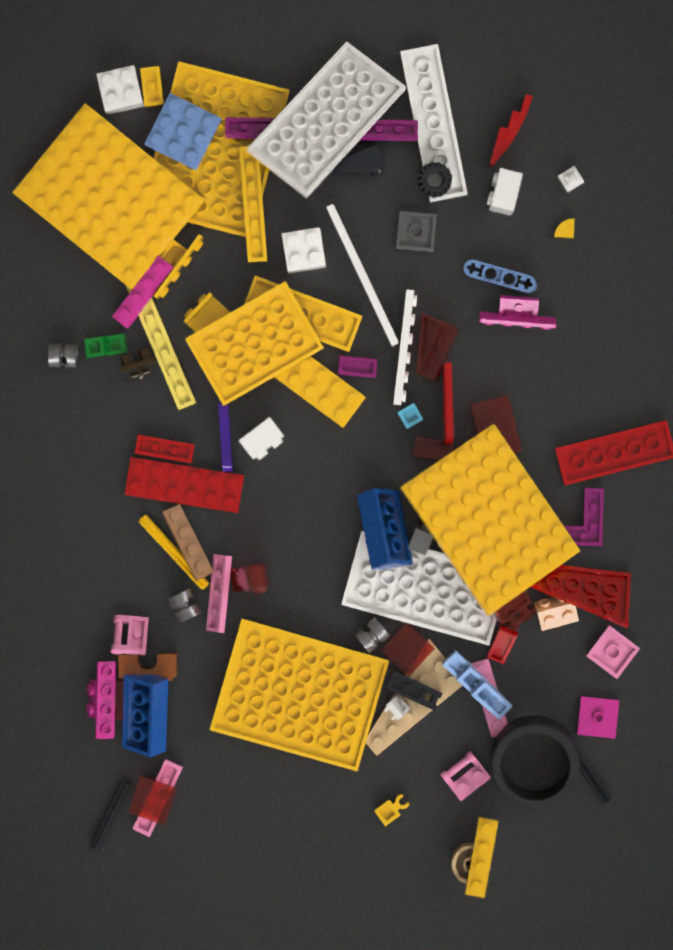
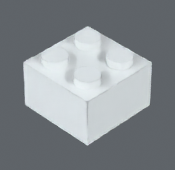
M134 65L96 74L107 115L144 107Z
M500 168L498 173L495 172L491 184L494 187V191H490L486 204L490 205V211L512 215L523 176L522 173Z
M320 227L282 233L288 273L326 268Z
M269 417L240 439L239 442L252 459L255 460L257 458L261 460L268 454L266 450L272 446L274 449L284 442L282 438L285 436Z

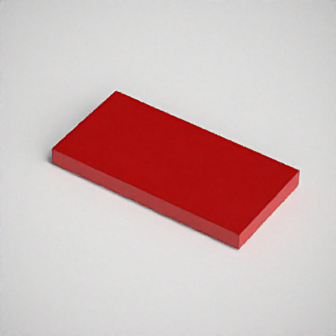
M445 362L442 371L444 444L452 445V362Z

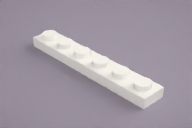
M406 290L393 401V405L401 406V402L406 400V390H403V384L408 382L409 371H405L406 364H410L411 352H407L408 344L412 345L413 333L409 332L410 325L414 326L415 314H412V306L416 307L417 295H414V290Z

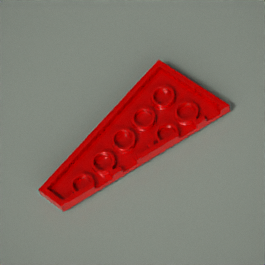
M560 565L530 586L628 628L631 573Z

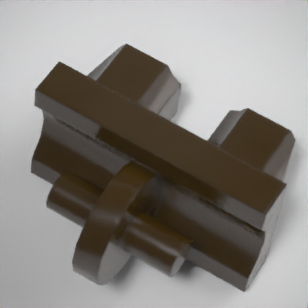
M148 348L138 351L141 359L139 362L134 363L131 353L121 356V371L127 373L137 370L138 372L131 373L132 379L139 377L141 382L145 381V375L151 374L149 368L142 370V368L157 364Z

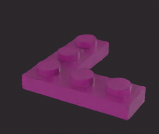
M584 488L583 526H564L577 546H602L604 489Z

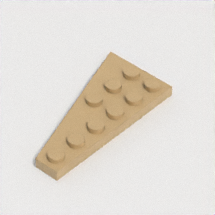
M428 639L405 676L442 692L441 698H438L436 702L438 706L463 685L442 665L446 658L433 642ZM397 693L393 694L390 701L397 695ZM426 693L424 699L429 701L431 694ZM401 696L411 709L399 720L397 718L392 720L391 717L394 714L390 710L387 712L383 710L369 732L366 744L377 756L430 713L432 709Z

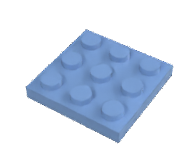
M170 93L144 145L197 171L222 118Z

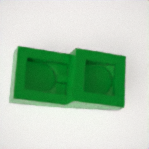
M125 334L84 339L87 358L128 353Z

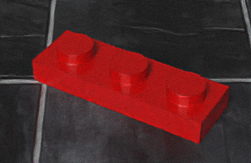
M138 435L134 454L192 463L195 444Z

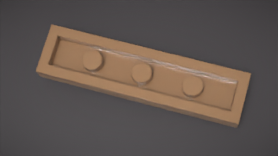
M178 504L163 511L162 515L195 581L212 574L214 571L181 505Z

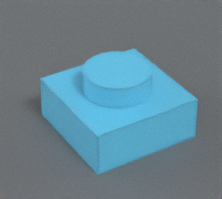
M414 403L397 412L406 429L423 420Z

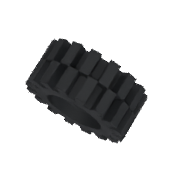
M441 162L427 163L418 173V187L427 197H441L451 187L452 174L445 164H440ZM434 172L440 174L442 177L441 185L438 187L430 186L427 182L429 174Z

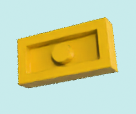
M160 67L140 68L144 106L164 105Z

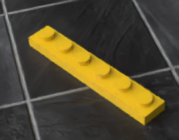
M249 146L239 147L248 263L267 261L260 161L247 152Z

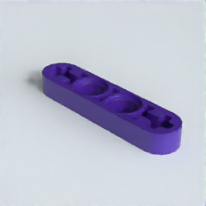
M218 397L223 472L233 471L229 403L223 406Z

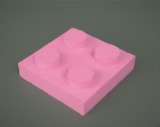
M608 625L586 656L618 679L640 648Z

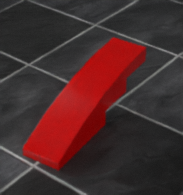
M525 94L520 112L513 110L508 128L500 127L489 167H493L516 137L527 115L533 96Z

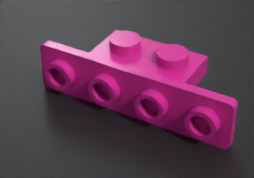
M500 295L499 313L479 312V322H483L486 325H493L495 323L507 327L521 325L524 328H531L533 326L545 330L556 328L555 317L537 316L539 298Z
M98 661L96 679H89V684L87 685L89 703L86 710L88 717L95 719V738L97 739L114 738L115 661Z

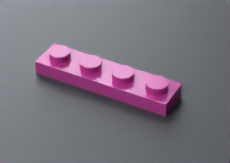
M158 256L112 317L129 329L174 267Z

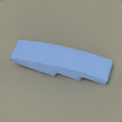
M454 650L442 662V665L457 678V681L471 692V696L499 720L513 707L458 651Z

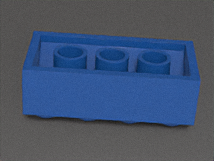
M374 488L358 494V506L360 508L371 569L385 570L412 565L413 560L411 550L408 549L409 540L399 490Z
M155 674L124 675L122 748L150 758L166 752L167 678Z

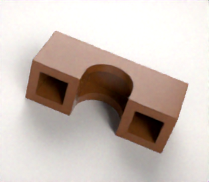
M158 653L157 663L153 668L143 667L140 663L139 655L119 654V678H123L124 681V675L155 674L167 678L168 681H173V677L178 676V653Z

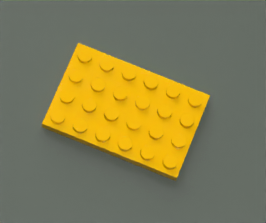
M286 281L185 338L223 406L323 349L321 342Z

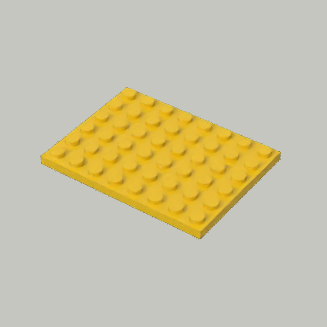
M178 61L170 93L222 118L197 171L155 151L153 159L205 200L187 223L246 237L239 147L250 146L256 139L225 138V117L276 118L286 107L290 90ZM260 162L263 197L270 169Z
M86 103L12 192L131 290H133L156 258L161 256L205 201Z
M492 424L400 487L487 616L580 552V549L495 424Z
M241 618L209 730L358 771L389 660Z

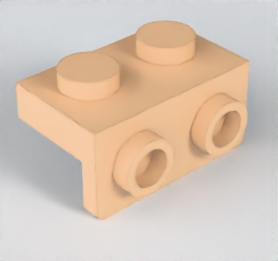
M551 597L534 602L542 631L579 621L576 606L560 599Z

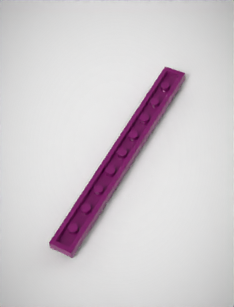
M225 117V138L257 139L275 118ZM377 120L360 140L418 141V120Z

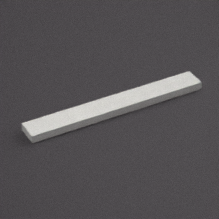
M331 204L326 207L328 214L391 347L398 345L397 337L336 208Z

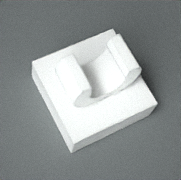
M575 166L558 175L567 193L584 183Z
M397 694L386 705L387 707L384 711L390 710L394 714L391 719L395 720L397 718L399 720L411 708Z

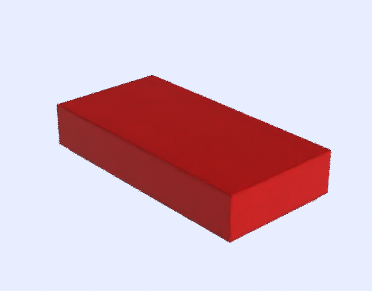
M500 625L486 658L504 665L518 636V632Z

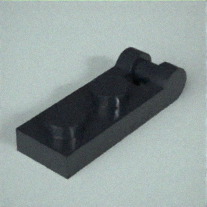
M393 671L386 686V689L434 711L437 707L436 702L438 698H441L443 694L396 671ZM426 693L431 694L429 701L424 699Z

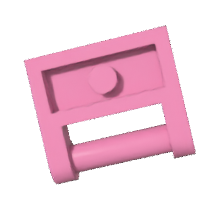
M115 615L114 643L111 646V653L145 655L149 617ZM123 624H129L127 645H121Z
M471 751L467 752V756L446 772L444 770L440 773L460 801L491 779L490 775ZM470 762L474 764L467 772L454 782L452 781L451 777Z

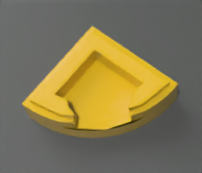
M575 219L563 221L555 230L554 237L573 238Z

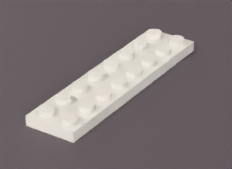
M438 44L400 51L413 120H418V145L422 166L424 167L425 164L430 162H441L440 164H445L452 174V184L448 192L441 197L432 198L429 196V201L431 203L466 196L468 193ZM434 172L428 175L427 182L432 187H438L442 183V177Z

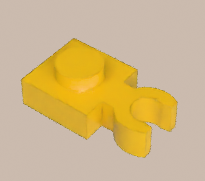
M403 794L397 795L395 802L392 803L388 799L374 809V812L385 826L401 815L398 811L399 809H406L409 806V802L405 804L399 803V800L404 796Z

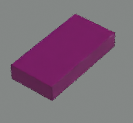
M339 355L338 375L376 378L378 359Z

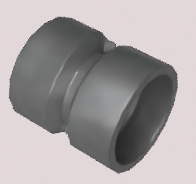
M49 343V367H61L64 365L66 368H77V343H66L64 346L61 343Z
M190 589L167 599L171 608L176 610L174 615L178 623H182L201 613L197 603H193L194 597Z
M376 617L367 623L366 628L362 627L354 633L369 653L378 646V642H384L390 637V634Z

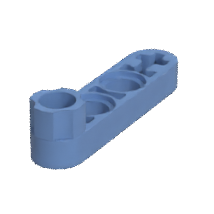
M468 260L464 264V272L471 278L530 294L537 289L536 280L530 275L477 260ZM475 264V267L478 269H482V265L485 266L482 270V277H479L480 272L473 271L470 274L468 266ZM490 268L496 271V276L493 279H488L485 275L486 271ZM506 274L514 275L515 279L512 284L504 282ZM518 276H522L520 278L521 281L518 284L519 287H515L518 282ZM530 280L533 284L532 287L525 289L524 282Z

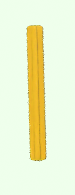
M147 515L139 519V523L196 585L202 590L205 589L209 582L205 577L195 581L182 553Z

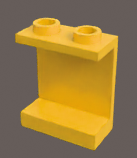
M210 292L208 295L204 293L197 301L199 305L195 309L190 308L184 315L186 318L184 322L195 332H198L231 312L214 298Z

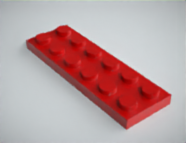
M665 420L555 448L565 486L672 459L673 442L668 422Z
M131 457L125 495L238 513L244 475Z

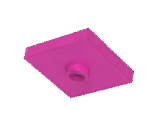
M580 696L577 735L615 739L619 700Z

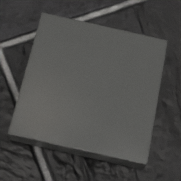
M399 210L395 249L434 253L437 214Z

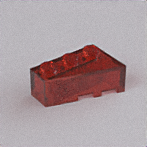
M422 313L416 373L423 378L437 383L459 329Z
M266 562L235 568L230 571L233 592L254 590V594L265 592L267 587L271 585Z

